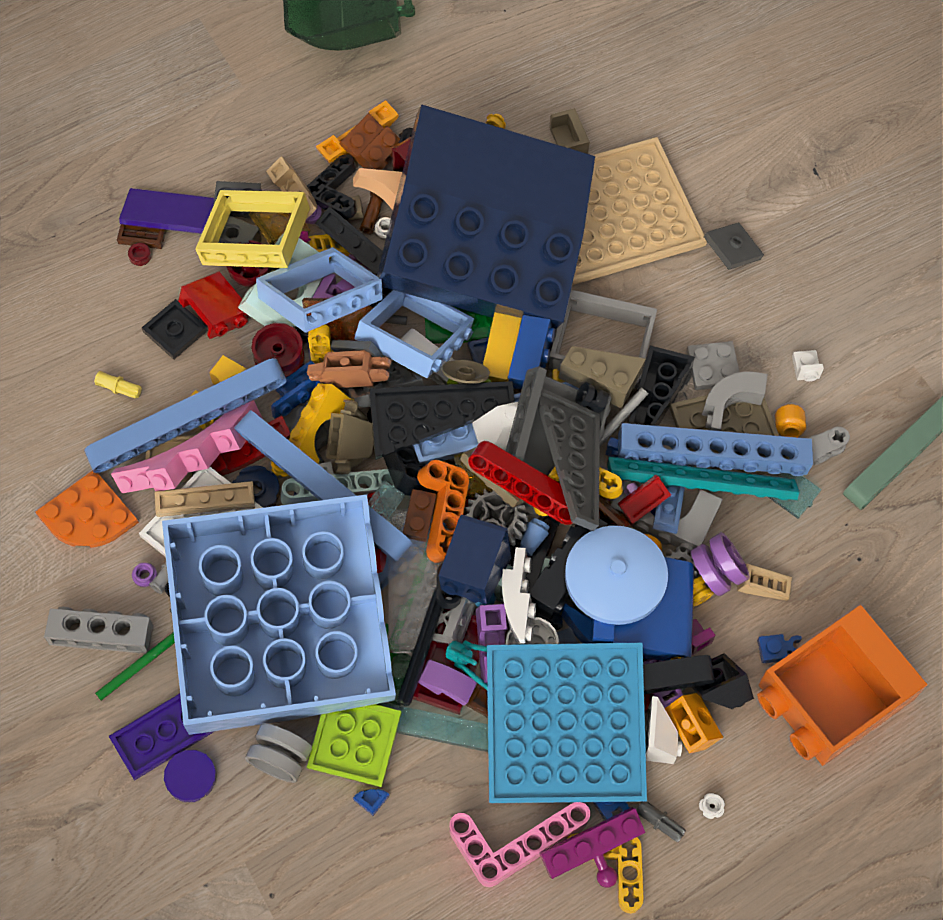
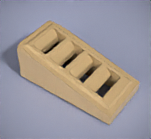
M746 564L751 582L749 578V580L737 585V591L779 600H789L792 577ZM758 578H761V585H758ZM768 580H771L770 588H768ZM778 582H781L780 591H777Z

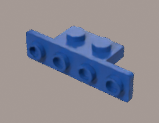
M309 361L286 377L287 382L276 389V392L282 397L271 405L272 417L274 419L288 415L297 405L305 403L318 383L326 384L309 379L307 375L308 365L315 364L314 362Z

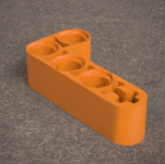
M432 460L419 470L417 479L425 488L437 491L426 554L432 562L440 563L445 559L459 517L464 512L469 475L460 467L440 460ZM429 470L434 473L435 477L430 474ZM447 500L452 503L453 508L448 504ZM443 522L448 526V530L445 529Z

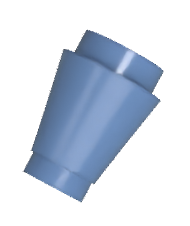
M532 518L530 522H527V530L523 534L519 547L526 548L528 556H532L533 552L549 534L547 532L549 526L536 518Z

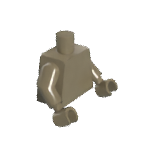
M344 399L345 407L344 410H341L343 414L331 413L326 458L338 459L335 460V463L338 464V470L335 471V474H349L352 468L362 463L363 458H370L372 455V449L374 448L372 423L368 422L367 416L358 409L356 401Z

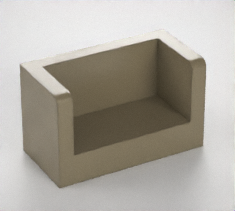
M575 108L552 114L550 116L549 128L556 145L588 154L590 142Z

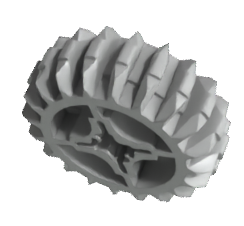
M484 489V495L482 496L476 493V500L469 499V507H464V515L477 519L484 511L485 515L480 520L506 528V522L514 514V519L507 529L509 544L515 546V539L522 540L521 532L527 530L528 515H526V506L522 503L512 508L494 490L488 493V490Z

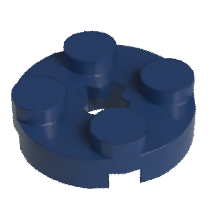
M249 466L242 469L232 483L253 481V485H258V488H262L259 493L254 494L255 502L263 508L276 506L280 495V485L277 476L266 470L263 466Z

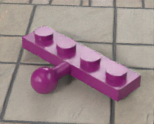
M631 807L539 854L551 879L594 859L598 868L596 876L598 883L602 887L609 888L616 884L618 875L614 868L608 866L603 854L646 832L636 809Z

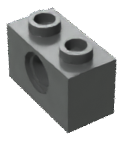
M229 216L218 243L237 244L241 242L243 244L249 243L248 240L261 242L260 228Z

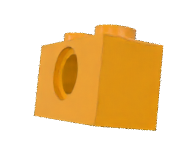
M697 693L682 695L664 708L689 753L706 750L723 738L702 698Z

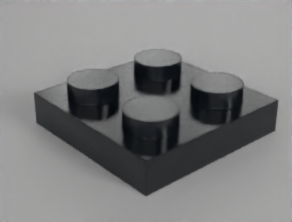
M176 299L142 327L143 333L174 360L208 331L207 326L188 309L183 308Z

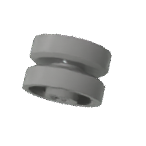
M261 724L255 735L259 744L250 746L245 756L246 761L272 777L286 782H297L302 772V767L298 762L307 761L312 751V746L288 730L271 724Z

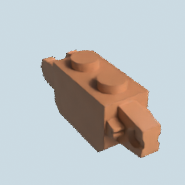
M365 350L328 352L324 357V362L308 365L307 375L311 381L333 384L337 388L370 387L374 385V382L388 380L389 372L384 369L390 368L391 360L386 357H372Z

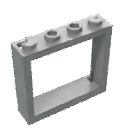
M571 290L564 323L557 328L548 369H558L560 371L561 363L566 357L559 355L571 310L646 327L639 358L646 359L657 309ZM642 374L640 375L637 383L634 386L635 389H638Z

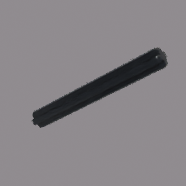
M436 590L432 593L397 698V702L403 706H409L412 703L442 611V607L436 601Z

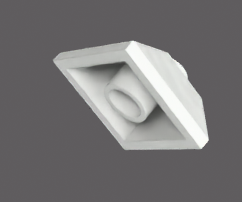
M518 402L497 406L472 423L478 444L482 441H489L506 451Z
M652 696L646 714V761L674 764L677 756H681L682 741H678V731L659 698Z

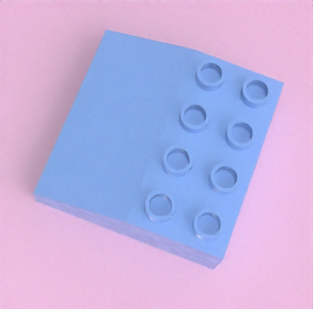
M367 494L162 521L183 724L189 735L261 725L263 723L295 720L395 700L396 693L391 671L389 644L384 622Z

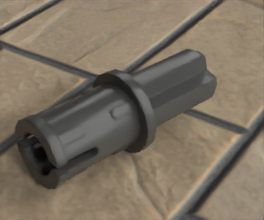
M642 801L636 810L640 816L654 825L653 829L661 830L676 842L683 838L686 832L685 828L669 818L666 811L664 813L648 801Z

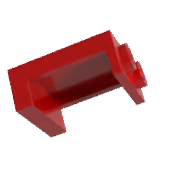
M220 271L181 286L178 302L183 308L191 305L208 326L207 336L209 339L223 336L235 328H242L248 322L249 315L238 308L242 298Z

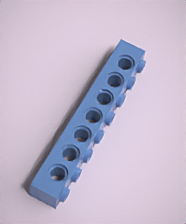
M622 423L618 433V458L681 466L691 465L698 468L740 469L746 472L764 471L769 474L788 473L793 476L807 475L813 465L812 439L628 423ZM640 443L646 444L648 447H642ZM663 445H667L671 449H666ZM687 447H691L695 451H690L687 449ZM711 449L717 450L719 453H714ZM735 451L740 452L742 455L736 454ZM758 453H762V454H764L766 457H762V456H760Z

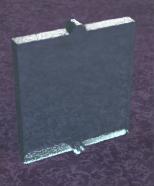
M781 473L778 477L795 479L800 491L798 500L768 498L799 519L808 507H812L813 501L821 492V489L803 476Z

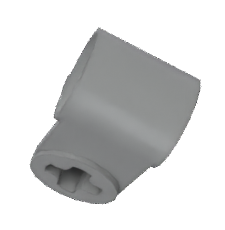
M834 427L808 438L812 439L813 465L823 463L845 450L850 439L849 432L845 428Z

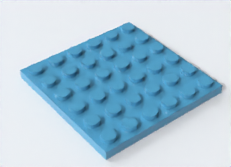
M642 643L487 645L489 803L647 801Z

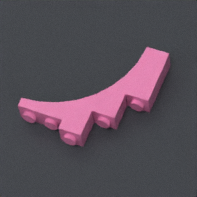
M252 400L225 413L209 427L182 444L147 460L115 468L111 475L121 493L154 488L155 491L175 489L188 472L208 469L220 453L240 450L247 440L234 427L250 410L262 418L255 401Z

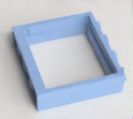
M334 247L292 263L288 268H280L256 278L258 298L305 333L383 299L381 279ZM332 273H336L355 286V288L305 309L284 294Z
M393 290L359 321L354 339L357 341H371L384 356L428 379L433 372L437 373L440 370L444 361L448 362L453 351H458L464 340L468 341L473 333L471 327L474 318L450 305ZM404 306L454 334L430 356L379 327L400 307Z

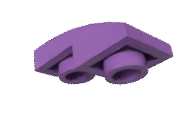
M432 660L426 662L418 681L419 684L437 695L444 693L463 706L468 703L477 684L476 681L465 674Z

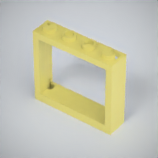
M220 190L196 246V252L202 265L288 268L310 210L305 193ZM231 211L292 213L280 245L218 243Z

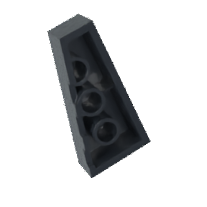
M649 346L638 390L642 387L649 394L632 411L629 424L659 426L670 404L674 401L691 372L695 360L694 356Z
M599 519V526L597 528L605 527L608 523ZM575 524V527H570L561 544L562 548L556 549L548 565L550 566L544 568L529 592L532 603H536V611L549 619L552 618L555 612L560 614L567 602L564 600L568 593L565 582V568L569 553L575 543L591 531Z

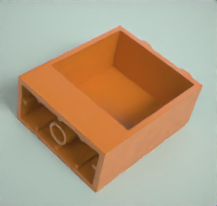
M859 605L766 670L758 685L762 691L757 694L762 708L770 717L777 719L782 715L795 732L790 734V741L795 750L805 760L816 757L820 764L824 766L914 701L928 684L862 605Z

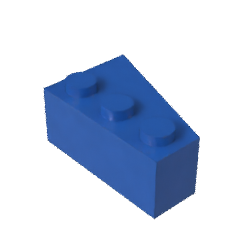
M522 316L508 374V381H512L513 388L522 390L527 370L538 366L545 369L549 361L555 336V328H552L550 319Z

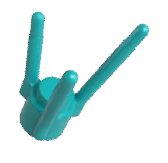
M466 640L463 643L452 641L447 647L446 658L453 661L455 667L464 671L487 690V683H484V680L465 666L468 663L472 665L477 664V661L472 659L473 653L471 649L487 652V646L472 644Z

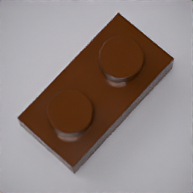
M412 490L403 528V534L409 539L427 542L437 494Z

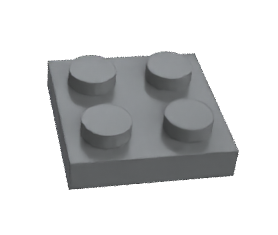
M733 341L687 347V355L695 357L691 370L695 390L712 389L723 378L739 373Z

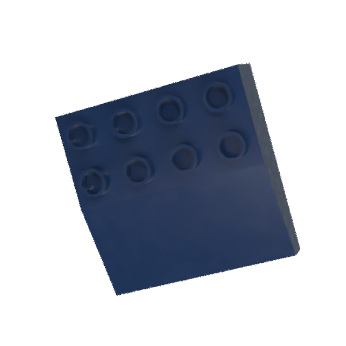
M421 104L416 115L377 277L382 281V287L492 318L494 317V312L522 318L523 315L547 318L551 320L552 328L556 329L564 323L584 235L595 156Z

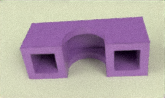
M504 604L480 605L476 609L478 645H505L507 624ZM479 651L481 679L484 680V683H487V652Z

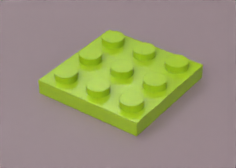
M373 704L321 714L307 769L382 788L402 711Z

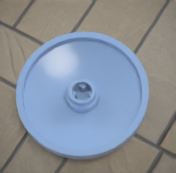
M605 526L590 531L575 543L567 558L565 582L573 602L589 617L607 624H629L645 618L659 605L667 587L668 568L661 550L648 536L629 527Z

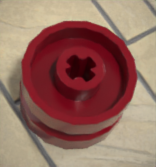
M273 323L257 331L252 339L251 349L255 365L268 359H277L285 377H288L305 364L303 342L300 334L294 327L284 323Z

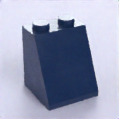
M461 514L438 575L441 590L449 595H458L467 598L471 602H480L487 605L502 577L503 569L507 568L511 560L508 529Z

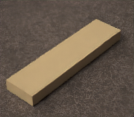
M253 481L155 491L157 517L255 507Z

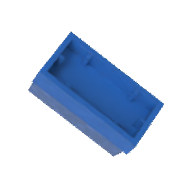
M664 557L668 568V582L664 596L656 609L645 618L629 624H607L591 618L590 643H642L643 659L668 661L673 657H692L694 564L688 561Z

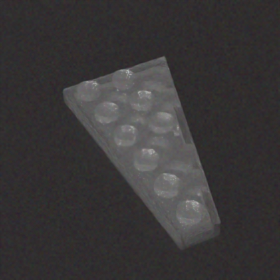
M389 509V522L403 533L408 509ZM443 522L445 529L448 530V526ZM428 538L427 542L410 539L413 544L397 563L389 558L390 653H413L436 589L437 569L443 562L434 563L428 558L426 554Z

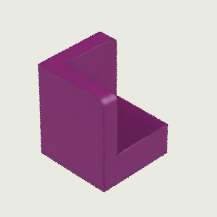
M693 619L692 655L712 644L716 636L710 627L704 630L697 619Z

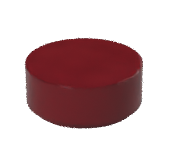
M136 243L129 248L128 257L132 264L143 266L151 260V251L146 244Z

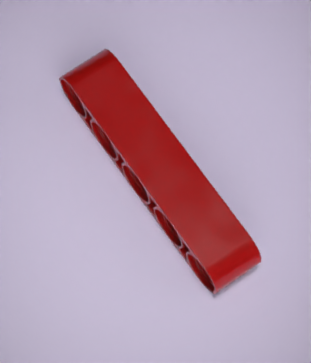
M482 441L477 445L468 459V464L473 471L565 525L572 524L560 483L489 441Z

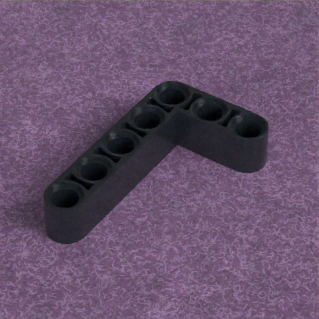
M369 409L367 413V417L370 423H372L371 409ZM413 446L383 457L393 484L399 493L411 496L412 490L415 489L437 494V491L425 488L419 483L417 474L426 464L419 463ZM429 470L430 474L435 477L434 473Z

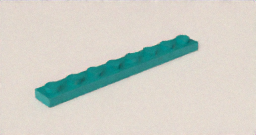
M609 457L607 462L608 471L619 476L622 481L632 480L645 483L657 475L665 486H682L688 489L699 488L712 492L724 491L736 495L749 494L761 498L766 496L780 500H798L800 493L795 479Z

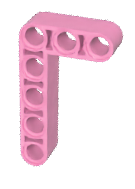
M574 802L494 853L471 817L465 813L455 814L451 818L450 835L478 881L483 886L493 887L541 857L540 852L566 840L571 834L583 830L589 821L590 810L585 803ZM574 811L581 812L584 815V820L580 822L574 821L571 813ZM459 822H463L468 826V830L464 833H459L454 829V826ZM558 825L562 828L563 833L558 836L552 835L549 827ZM536 839L540 842L541 847L537 850H532L527 846V841ZM473 844H477L483 851L480 855L474 856L469 853L468 848ZM508 853H515L519 861L515 864H509L504 857ZM486 867H492L496 870L497 875L493 878H486L482 871Z

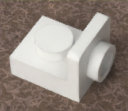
M817 351L793 352L792 359L796 379L805 381L820 379L824 367L823 364H819Z

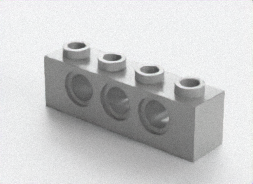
M58 607V609L49 610L44 638L49 645L147 653L150 647L153 624L150 617L142 613H133L131 616L123 615L117 611L98 613L93 609L73 611L69 607ZM80 623L78 629L69 630L73 624ZM105 625L103 631L99 633L94 632L96 627ZM122 628H130L127 634H119Z

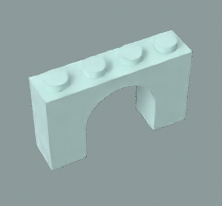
M284 233L278 238L275 245H280ZM299 238L289 265L319 252ZM324 277L299 287L297 297L293 301L304 309L307 308L310 299L314 296L318 285ZM257 283L248 289L238 306L240 310L264 326L273 323H284L291 327H296L258 298Z

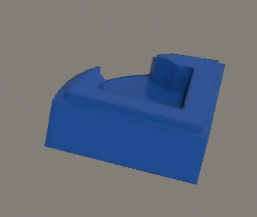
M369 789L357 793L353 800L374 816L390 794L382 789Z

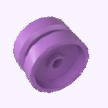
M722 532L709 540L710 547L700 544L691 550V556L696 568L705 583L717 596H722L730 591L731 582L740 585L750 578L749 571L741 555L730 539Z

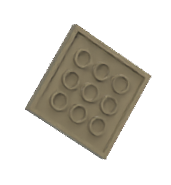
M708 395L670 404L669 409L676 428L709 430L705 428L707 416L702 415ZM763 398L761 405L739 402L728 406L723 412L720 431L779 436L765 398ZM687 447L688 450L695 451L693 448ZM711 449L712 452L719 453L717 450ZM735 451L736 454L742 455L740 452ZM758 453L760 456L766 457L764 454ZM708 467V468H706V469L722 470V469H720V468H715V467ZM740 469L723 470L756 475L768 473L764 471L746 472Z

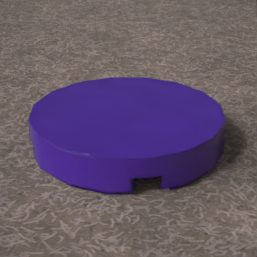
M185 750L177 753L169 760L164 770V782L167 790L175 799L182 802H196L212 791L216 783V769L212 760L205 753L197 750Z

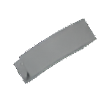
M739 372L720 380L711 389L706 399L702 413L703 416H707L705 428L712 431H720L723 412L734 403L745 402L761 405L765 395L768 374Z

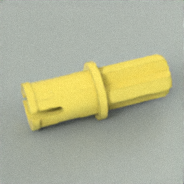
M99 371L95 377V385L110 389L114 394L121 393L132 398H139L141 394V386L125 381L121 376L115 377Z

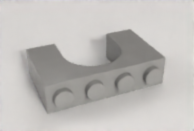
M624 480L622 484L623 492L618 498H615L611 506L617 512L623 513L617 503L626 497L624 490H627V485L636 483L639 488L644 483ZM700 490L690 512L679 520L677 534L653 529L655 516L651 512H648L634 524H631V527H634L635 530L643 534H650L656 537L663 544L679 546L681 552H685L689 548V555H691L692 549L703 544L723 499Z

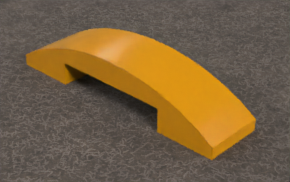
M386 100L369 111L371 116L383 128L386 126L390 127L399 117V114ZM353 128L338 138L332 135L317 145L316 149L329 163L334 162L342 155H350L339 143Z

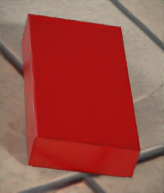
M655 475L617 504L629 522L634 524L670 497L671 494L659 476Z

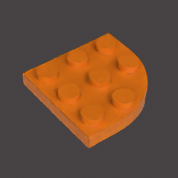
M93 470L35 511L39 519L57 539L74 547L76 545L90 546V548L103 546L116 540L139 523L137 518L98 473H94Z

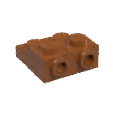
M368 113L339 144L364 169L382 170L388 164L385 161L389 155L392 157V148L399 144L400 138L388 126L383 128Z

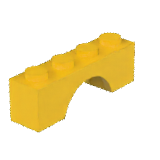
M317 384L311 393L310 400L301 412L299 421L290 433L289 441L317 464L320 460L315 451L314 441L318 428L323 422L331 419V413L343 414L341 410H344L345 407L344 399L351 400L333 384Z

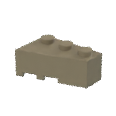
M571 346L561 363L558 378L578 388L585 382L592 384L596 390L602 389L608 392L611 397L610 403L622 409L642 374L646 359Z

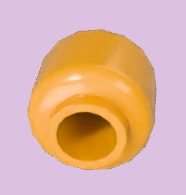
M787 404L777 409L775 425L778 434L784 437L798 438L805 432L806 416L803 408L798 405Z

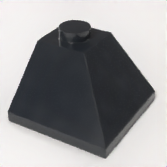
M725 653L711 659L715 682L691 687L703 700L729 709L741 707L746 702L754 699L747 673Z

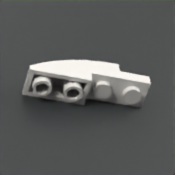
M516 547L513 570L503 569L502 594L510 629L517 644L521 645L532 642L533 626H530L531 618L535 619L536 603H532L531 595L528 593L529 581L526 580V573L531 572L532 560L527 557L526 548Z

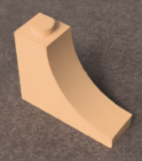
M359 168L353 177V186L364 188L377 194L393 210L402 172Z

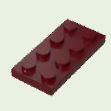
M444 609L443 614L450 611L451 609ZM472 614L462 643L466 640L478 645L476 615ZM445 622L438 625L436 634L443 635L446 627ZM432 641L423 669L426 662L432 660L468 676L464 671L455 667L453 661L446 658L448 643ZM471 649L473 653L472 659L476 660L477 664L472 665L468 663L465 666L475 673L480 660L479 650ZM417 684L413 696L414 700L460 715L463 708L462 704L444 693L437 695L423 685Z

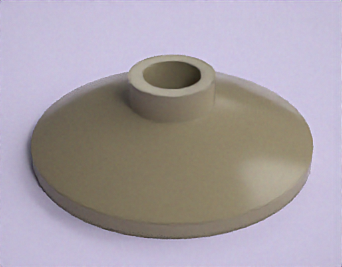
M452 360L446 362L442 368L443 374L458 384L481 383L486 381L490 375L487 367L469 360Z

